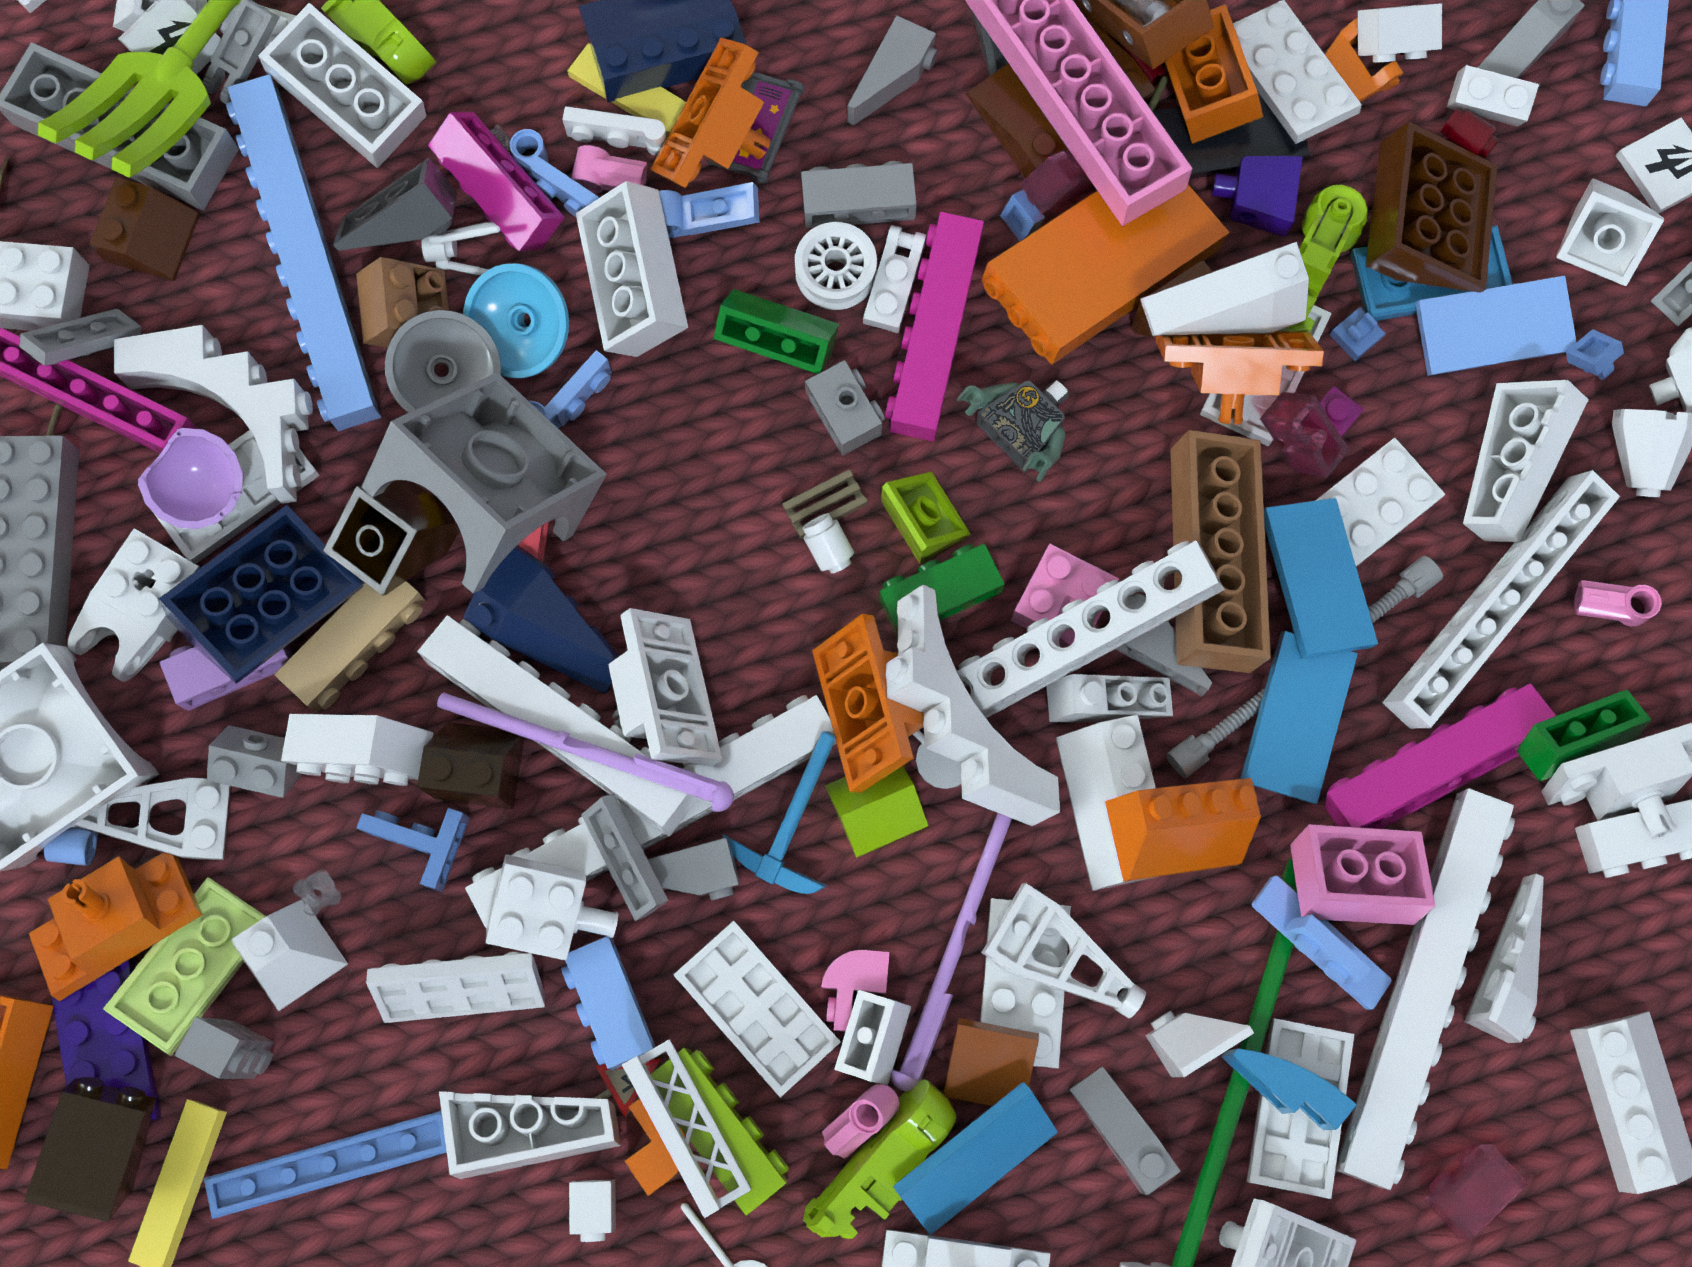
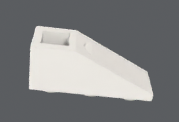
M1071 674L1047 685L1049 722H1100L1137 714L1139 719L1173 716L1170 678Z

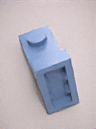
M448 808L438 836L435 838L436 830L417 823H413L411 829L397 825L399 818L385 812L376 810L374 817L361 814L357 829L364 833L430 854L420 884L443 892L470 817L462 812Z

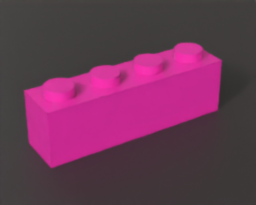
M474 112L449 113L428 145L438 157V162L459 181L461 189L478 203L483 209L484 216L500 227L510 246L519 252L542 249L565 218L563 214Z

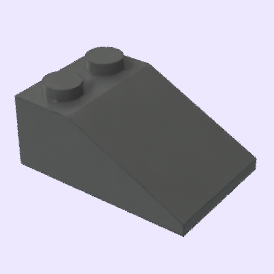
M427 158L342 217L333 245L338 251L421 240L432 232L434 235H439L448 229L453 222L451 219H453L457 192L432 160Z

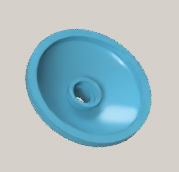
M511 263L499 265L483 273L474 282L467 294L463 315L470 317L480 324L493 339L500 357L501 376L509 378L531 377L548 369L559 358L568 338L569 314L560 289L545 273L525 264ZM526 313L531 318V323L529 326H527L524 322V316Z

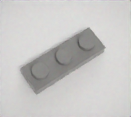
M113 309L21 333L20 347L42 365H54L61 361L114 347V339L141 335L142 327L119 309Z
M614 794L601 797L584 811L581 816L634 920L637 921L647 917L669 900Z

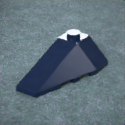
M517 545L495 569L484 588L475 592L463 618L493 640L606 694L613 685L608 664L617 659L619 655L596 626H589L575 609L578 604L572 596L566 597L552 579L556 576L548 566Z

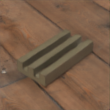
M849 469L782 503L799 538L802 539L806 534L802 529L803 526L800 521L851 495L854 496L855 500L829 513L833 520H839L867 506L868 501L861 493L860 487L855 482L853 474ZM847 483L848 487L797 513L794 512L795 509Z

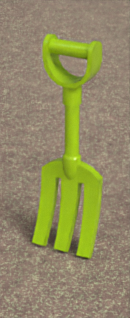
M209 0L173 47H169L163 55L151 52L118 54L106 70L83 93L61 110L38 122V136L55 144L72 136L103 115L138 82L128 96L105 119L75 139V153L92 161L108 153L142 129L174 98L161 116L140 137L112 156L111 169L130 178L151 165L186 134L211 104L205 86L192 71L194 67L193 62L241 0Z

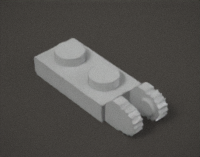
M253 0L240 1L210 59L212 63L205 74V78H203L202 83L208 94L213 95V93L218 91L225 79V71H227L230 75L220 93V100L225 104L232 102L227 87L247 81L259 58L258 55L262 52L280 18L279 16Z

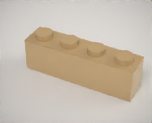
M407 581L383 596L364 583L363 588L353 594L274 675L316 713L322 708L327 709L336 702L340 696L339 690L349 680L354 681L365 672L369 659L377 651L379 653L385 651L395 640L396 636L394 634L404 624H411L419 617L423 610L421 606L426 600Z

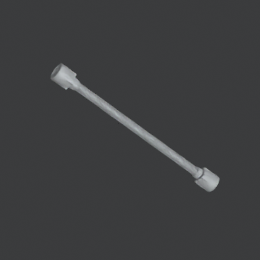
M1423 555L1400 573L1401 580L1395 584L1394 589H1391L1379 601L1368 607L1372 623L1382 617L1383 614H1386L1387 611H1390L1391 608H1394L1402 599H1408L1412 595L1414 598H1419L1443 579V574L1438 565L1431 558ZM1262 689L1261 692L1254 695V698H1250V701H1247L1246 704H1243L1242 707L1231 713V716H1227V719H1223V722H1219V725H1216L1211 731L1201 734L1197 738L1190 735L1166 753V757L1175 771L1186 779L1209 761L1208 753L1214 750L1215 744H1218L1219 741H1222L1223 738L1234 732L1242 723H1245L1246 720H1249L1250 717L1258 713L1265 689Z

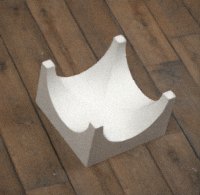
M41 643L0 671V872L27 866L39 858L37 854L47 844L78 821L132 788L147 784L160 775L151 762L140 757L124 742L98 710L77 675L74 666L77 658L65 646Z

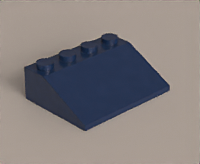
M598 0L578 6L607 103L613 102L617 98L653 88H666L699 79L720 38L746 44L736 10L731 0Z
M286 505L160 597L159 601L167 618L183 636L237 684L363 588V583L352 572L323 551L326 545Z

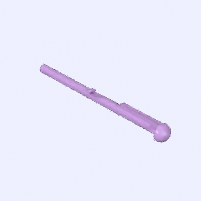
M444 692L439 696L437 707L712 802V811H724L733 802V790L725 781L719 782L673 765L653 760L638 753L632 758L569 737L570 733L554 731Z
M997 813L901 1069L899 1072L892 1070V1083L901 1091L908 1092L921 1081L953 997L952 994H946L963 950L970 923L972 925L976 923V912L1012 818Z

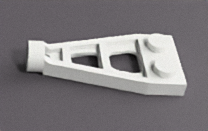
M184 778L134 787L98 808L71 827L84 828L181 858L224 860L231 786L208 781L204 778ZM175 799L185 802L186 815L182 833L169 835L156 831L151 827L149 823L150 811L155 804ZM138 802L141 805L139 825L135 828H128L110 824L108 821L109 807L114 803Z
M1026 883L1021 884L981 952L1015 975L1108 1005L1127 1018H1131L1136 1014L1146 996V991L1135 985L1059 904ZM1046 928L1055 929L1069 945L1070 952L1059 967H1051L1039 963L1032 955V951ZM1081 955L1088 956L1103 971L1095 987H1089L1071 977V972ZM1123 988V990L1121 991V993H1120L1119 996L1117 997V994H1118L1119 990Z

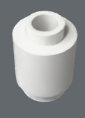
M829 513L814 518L802 527L806 534L803 539L821 571L829 570L831 573H836L851 564L849 558L853 556L854 550L839 522L833 520Z

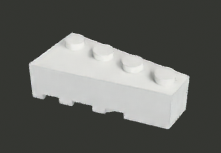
M1569 380L1496 384L1463 521L1466 527L1484 541H1521L1589 400Z
M439 1092L449 1174L459 1179L621 1146L615 1105L608 1099Z

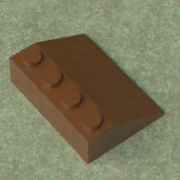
M1082 12L1146 102L1156 90L1137 62ZM1009 63L966 93V96L1029 184L1072 154Z
M1409 121L1380 143L1366 267L1397 281L1480 293L1486 290L1498 165Z

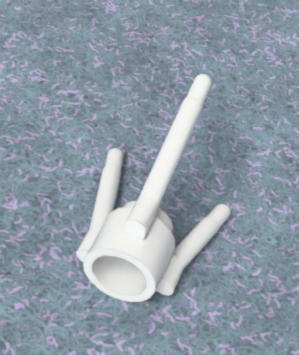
M485 222L445 230L439 235H434L432 232L422 239L423 257L426 262H436L437 269H451L482 275L489 269L450 261V258L457 256V240L498 233L500 227L493 222Z

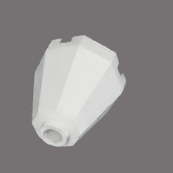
M1613 410L1612 428L1626 486L1637 488L1636 496L1660 497L1661 490L1671 491L1692 448V413L1677 412V415H1674V413L1659 410Z

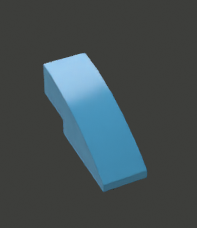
M1238 1048L1227 1050L1221 1056L1282 1114L1296 1113L1300 1108L1322 1130H1337L1357 1106L1354 1101L1334 1085L1313 1072L1287 1060L1261 1052Z

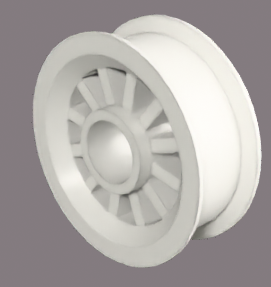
M829 222L811 229L801 239L795 253V274L800 291L810 302L824 309L843 310L862 302L872 290L877 274V254L872 241L862 230L848 223ZM831 262H841L845 267L839 271H833L827 265Z

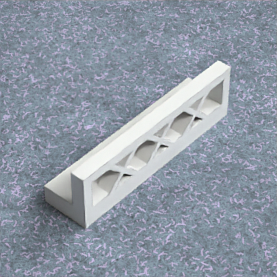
M670 1039L645 1054L636 1056L622 1064L704 1218L752 1190ZM667 1052L674 1065L670 1084L653 1080L645 1065ZM678 1074L686 1089L675 1086ZM657 1086L668 1089L665 1100ZM673 1090L691 1096L695 1105L690 1121L673 1117L669 1109ZM698 1111L706 1126L695 1123ZM678 1124L689 1126L686 1137H684ZM694 1128L711 1133L715 1141L711 1159L693 1154L689 1143ZM718 1150L722 1153L726 1163L716 1161ZM698 1161L709 1164L706 1176ZM714 1166L731 1170L739 1185L738 1188L719 1199L709 1183Z

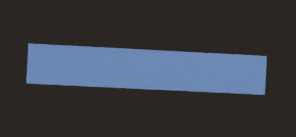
M442 1112L428 1114L204 1178L211 1217L212 1219L447 1153Z

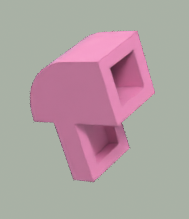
M854 950L839 956L828 967L822 980L821 989L837 990V998H828L826 1020L827 1022H834V1031L846 1032L852 1012L853 992L861 990L871 994H886L889 952Z

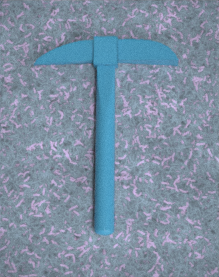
M823 731L818 739L769 853L763 856L722 834L723 838L729 839L733 856L746 868L756 873L755 876L770 884L776 883L797 893H815L828 886L785 867V862L782 860L836 740V736L829 731Z

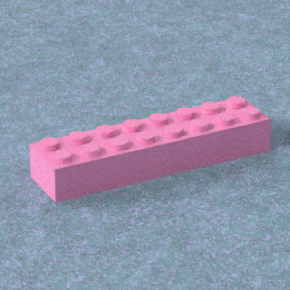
M965 0L1122 226L1186 190L1193 168L1073 0Z

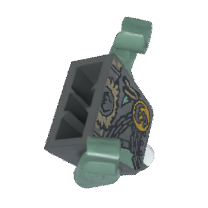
M1029 380L1021 384L1010 382L981 389L971 385L966 387L956 399L957 402L964 400L970 404L969 408L965 411L968 416H972L978 409H981L978 411L976 425L1025 474L1030 469L1036 470L1039 473L1036 478L1038 482L1043 480L1047 471L1060 459L1066 433L1062 427L1065 415L1058 406L1069 397V393L1057 380H1054L1042 392Z

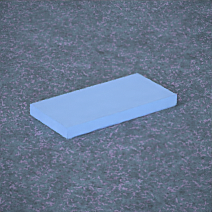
M1565 276L1489 288L1481 293L1471 291L1415 302L1427 376L1566 353L1569 348L1577 343Z

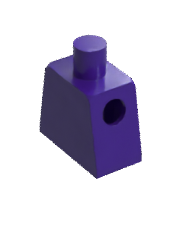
M1242 157L1235 176L1215 173L1211 196L1232 199L1229 215L1232 221L1286 237L1294 223L1302 157Z

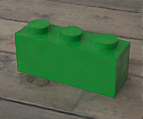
M733 289L720 306L713 339L819 374L831 358L840 324Z
M985 543L978 547H974L973 544L965 545L954 551L952 554L953 558L942 563L938 559L932 560L918 568L919 573L905 579L904 575H899L883 584L884 589L879 590V602L897 639V601L922 585L935 590L939 622L1002 594L1005 584Z
M1626 689L1534 724L1516 751L1540 782L1551 778L1562 763L1635 741L1650 723L1651 718Z

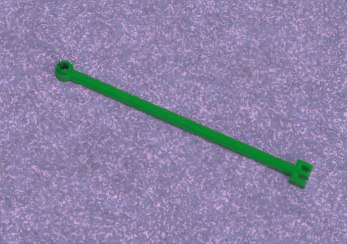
M1290 857L1285 866L1282 880L1297 893L1293 860ZM1278 930L1247 1024L1251 1027L1254 1034L1242 1041L1240 1049L1260 1052L1294 946ZM1234 1068L1171 1267H1193L1250 1086V1083Z

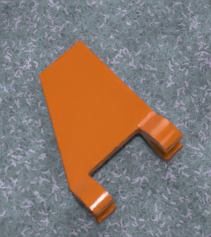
M1357 17L1341 30L1325 53V56L1361 102L1377 92L1386 91L1398 85L1400 82L1398 77L1403 75V71L1397 62L1394 61L1383 67L1374 76L1369 74L1351 46L1358 43Z

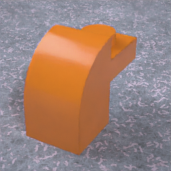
M638 1099L629 1106V1109L651 1142L625 1160V1163L649 1196L679 1173V1170L641 1099Z

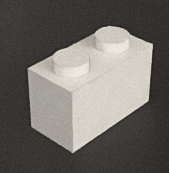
M1442 3L1358 10V56L1373 55V63L1396 61L1397 53H1404V59L1427 58L1428 50L1442 49Z
M1466 65L1457 72L1447 108L1453 110L1460 108L1464 112L1469 109L1480 117L1518 127L1528 121L1539 84Z
M858 990L834 1070L870 1082L888 1085L911 1006Z

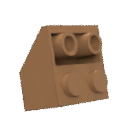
M379 257L356 273L363 344L388 348L394 334L411 318L429 311H449L445 270Z

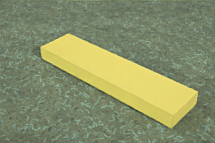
M588 43L567 70L568 75L573 80L606 99L593 53ZM657 87L617 98L612 103L633 116L661 121L665 126L666 136H668L686 101L662 87Z
M187 1099L128 1262L140 1267H172L227 1114L226 1111L196 1100Z

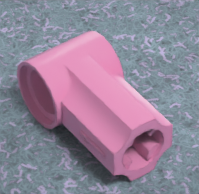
M583 145L578 147L571 179L593 194H599L602 192V189L611 191L625 181L646 186L648 166L647 162L610 156L608 152L599 147Z
M1581 580L1574 595L1573 607L1575 615L1617 620L1627 626H1639L1660 611L1662 602L1658 591L1648 585L1628 587ZM1631 598L1639 599L1643 603L1645 608L1644 614L1638 613L1632 608Z
M875 1084L822 1131V1134L824 1136V1145L831 1154L845 1159L873 1134L882 1129L899 1110L900 1103L895 1091L887 1085Z

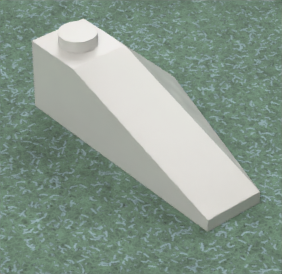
M1297 242L1141 298L1140 300L1153 336L1269 334L1306 320L1309 278Z
M1538 874L1523 877L1464 1020L1465 1023L1507 1043H1520L1523 1038L1527 1039L1536 1023V1017L1532 1015L1537 1005L1544 879L1543 876Z

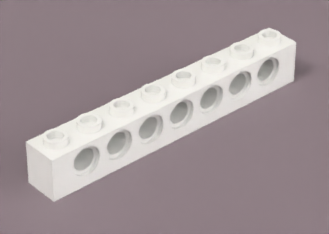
M1593 470L1568 477L1526 528L1521 541L1515 542L1387 696L1383 704L1410 729L1431 728L1620 496Z
M1189 541L1181 542L1167 551L1168 556L1155 563L1147 561L1132 570L1133 575L1123 581L1113 580L1103 584L1096 590L1097 595L1086 601H1083V599L1075 600L1064 606L1061 610L1062 614L1051 620L1044 618L1032 623L1027 627L1028 632L1016 639L1014 637L1003 639L992 647L993 652L982 658L974 656L960 663L958 666L960 670L957 671V674L964 686L969 685L971 689L970 697L985 718L992 716L1224 591L1225 589L1197 541L1189 543ZM1175 572L1182 574V582L1176 589H1164V581L1169 574ZM1136 592H1145L1146 601L1144 605L1139 609H1130V597ZM1102 611H1109L1111 617L1107 626L1096 629L1094 627L1095 616ZM1067 630H1074V642L1069 647L1061 648L1059 645L1061 634ZM1038 648L1040 651L1039 661L1034 666L1026 667V654L1030 650ZM999 667H1004V680L1000 684L993 686L991 684L992 672Z

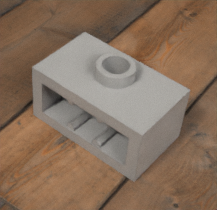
M845 360L805 381V393L842 456L881 436L882 421L885 420L878 403L875 400L869 402L863 392L866 389V385L859 371L856 368L850 370Z
M228 725L209 745L208 781L284 798L300 779L301 773L296 772L297 765L281 761L285 741L283 737Z

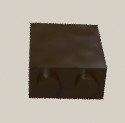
M407 480L392 481L383 493L373 498L361 488L362 485L356 486L323 550L382 596L387 595L447 553L460 531L454 517L444 504L414 482Z
M447 722L423 747L417 787L435 800L513 809L525 737L499 728Z
M94 1077L75 1078L61 1093L24 1202L109 1222L134 1189L156 1098L145 1095V1092L138 1088L123 1087L119 1089L104 1085L102 1080Z

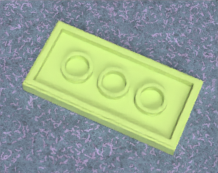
M209 877L194 894L203 915L155 943L103 1008L107 1013L169 1056H172L180 1046L195 1017H202L244 963L231 939L266 917Z

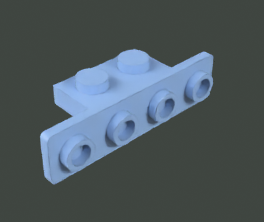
M1270 877L1252 902V907L1366 1010L1374 1009L1391 984V978L1327 920H1318L1312 914L1301 917L1298 894L1280 877Z

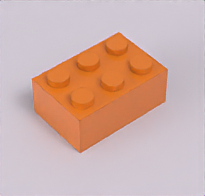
M1226 4L1210 10L1214 28L1165 62L1192 144L1263 117L1258 92Z

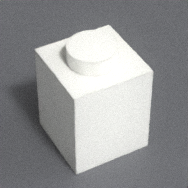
M615 1179L580 1180L569 1183L570 1234H580L581 1242L605 1241V1233H612L616 1230Z

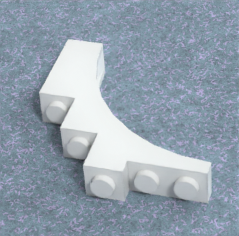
M203 325L114 339V373L130 389L167 388L189 391L213 399L235 412L246 423L255 437L264 461L268 490L282 504L297 502L296 487L301 485L299 468L295 464V452L299 451V438L296 431L309 429L308 415L313 412V404L310 394L307 391L304 392L295 379L267 383V376L263 365H259L249 352L222 356L221 345L218 339L213 338Z
M922 585L897 601L898 656L886 663L887 698L924 713V748L961 763L962 799L1030 826H1034L1060 813L1058 777L1029 761L991 726L973 702L958 676L945 645L938 618L935 590Z

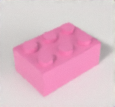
M1309 824L1290 844L1301 917L1312 914L1318 920L1415 925L1435 907L1422 832Z

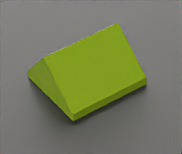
M932 471L886 482L882 486L881 503L920 565L971 535Z
M903 766L862 793L849 792L846 777L825 785L856 858L928 827L914 784Z

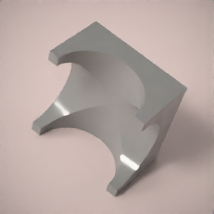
M496 372L392 420L361 488L373 498L383 493L392 481L407 480L425 487L437 496L454 517L462 534L466 549V572L462 584L472 593H475L484 588L486 582L504 558L522 540L543 524L555 519L553 532L562 541L572 537L607 474Z

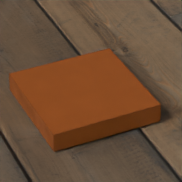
M958 1018L944 1086V1095L949 1098L994 1106L1021 1083L1024 1082L1029 1087L1039 1042V1033Z

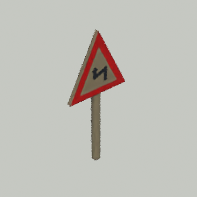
M662 1058L653 1059L645 1064L650 1074L656 1070ZM606 1064L595 1065L608 1089L593 1099H608L613 1096L626 1118L630 1111L629 1106L636 1102L639 1096L623 1066L612 1071L607 1069Z

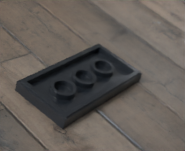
M1260 94L1258 96L1263 113L1262 118L1193 144L1180 107L1153 111V114L1193 168L1190 179L1214 176L1215 173L1226 174L1236 172L1241 158L1245 156H1300L1302 161H1308L1310 152L1307 139L1295 144Z

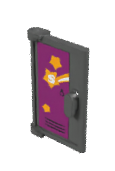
M753 72L751 77L743 82L740 87L764 101L751 128L764 137H768L770 139V146L767 149L754 143L755 146L766 152L758 160L753 155L739 148L727 170L750 176L752 181L766 184L800 95L804 93L805 85L792 79L783 81ZM707 160V163H708V164H711V165H714V166H717V167H720V168H724V167H722V166H720V165H717V164H715V163H713V162Z

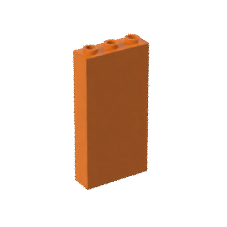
M1189 184L1183 192L1124 226L1120 224L1102 196L1096 191L988 262L981 281L987 294L991 298L997 299L1005 308L1011 323L1015 327L1021 328L1029 337L1035 352L1045 357L1053 365L1139 306L1141 298L1147 297L1200 261L1206 260L1218 252L1230 232Z

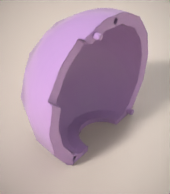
M180 428L169 439L166 447L155 461L139 477L138 486L145 504L159 519L178 528L200 529L218 523L233 511L242 494L243 472L235 452L222 438L203 429Z

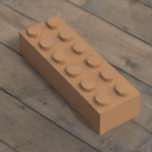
M1188 430L1170 449L1173 546L1184 541H1189V543L1197 541L1206 553L1225 590L1175 616L1177 665L1251 673L1271 659L1261 441ZM1177 572L1174 573V586L1176 589L1182 582V574Z

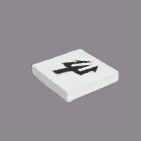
M156 0L118 39L131 52H151L163 55L169 47H173L198 14L185 0ZM214 33L193 62L194 67L192 71L196 75L210 61L221 40L216 33Z
M1682 117L1626 146L1616 154V157L1656 213L1659 214L1692 196V132Z

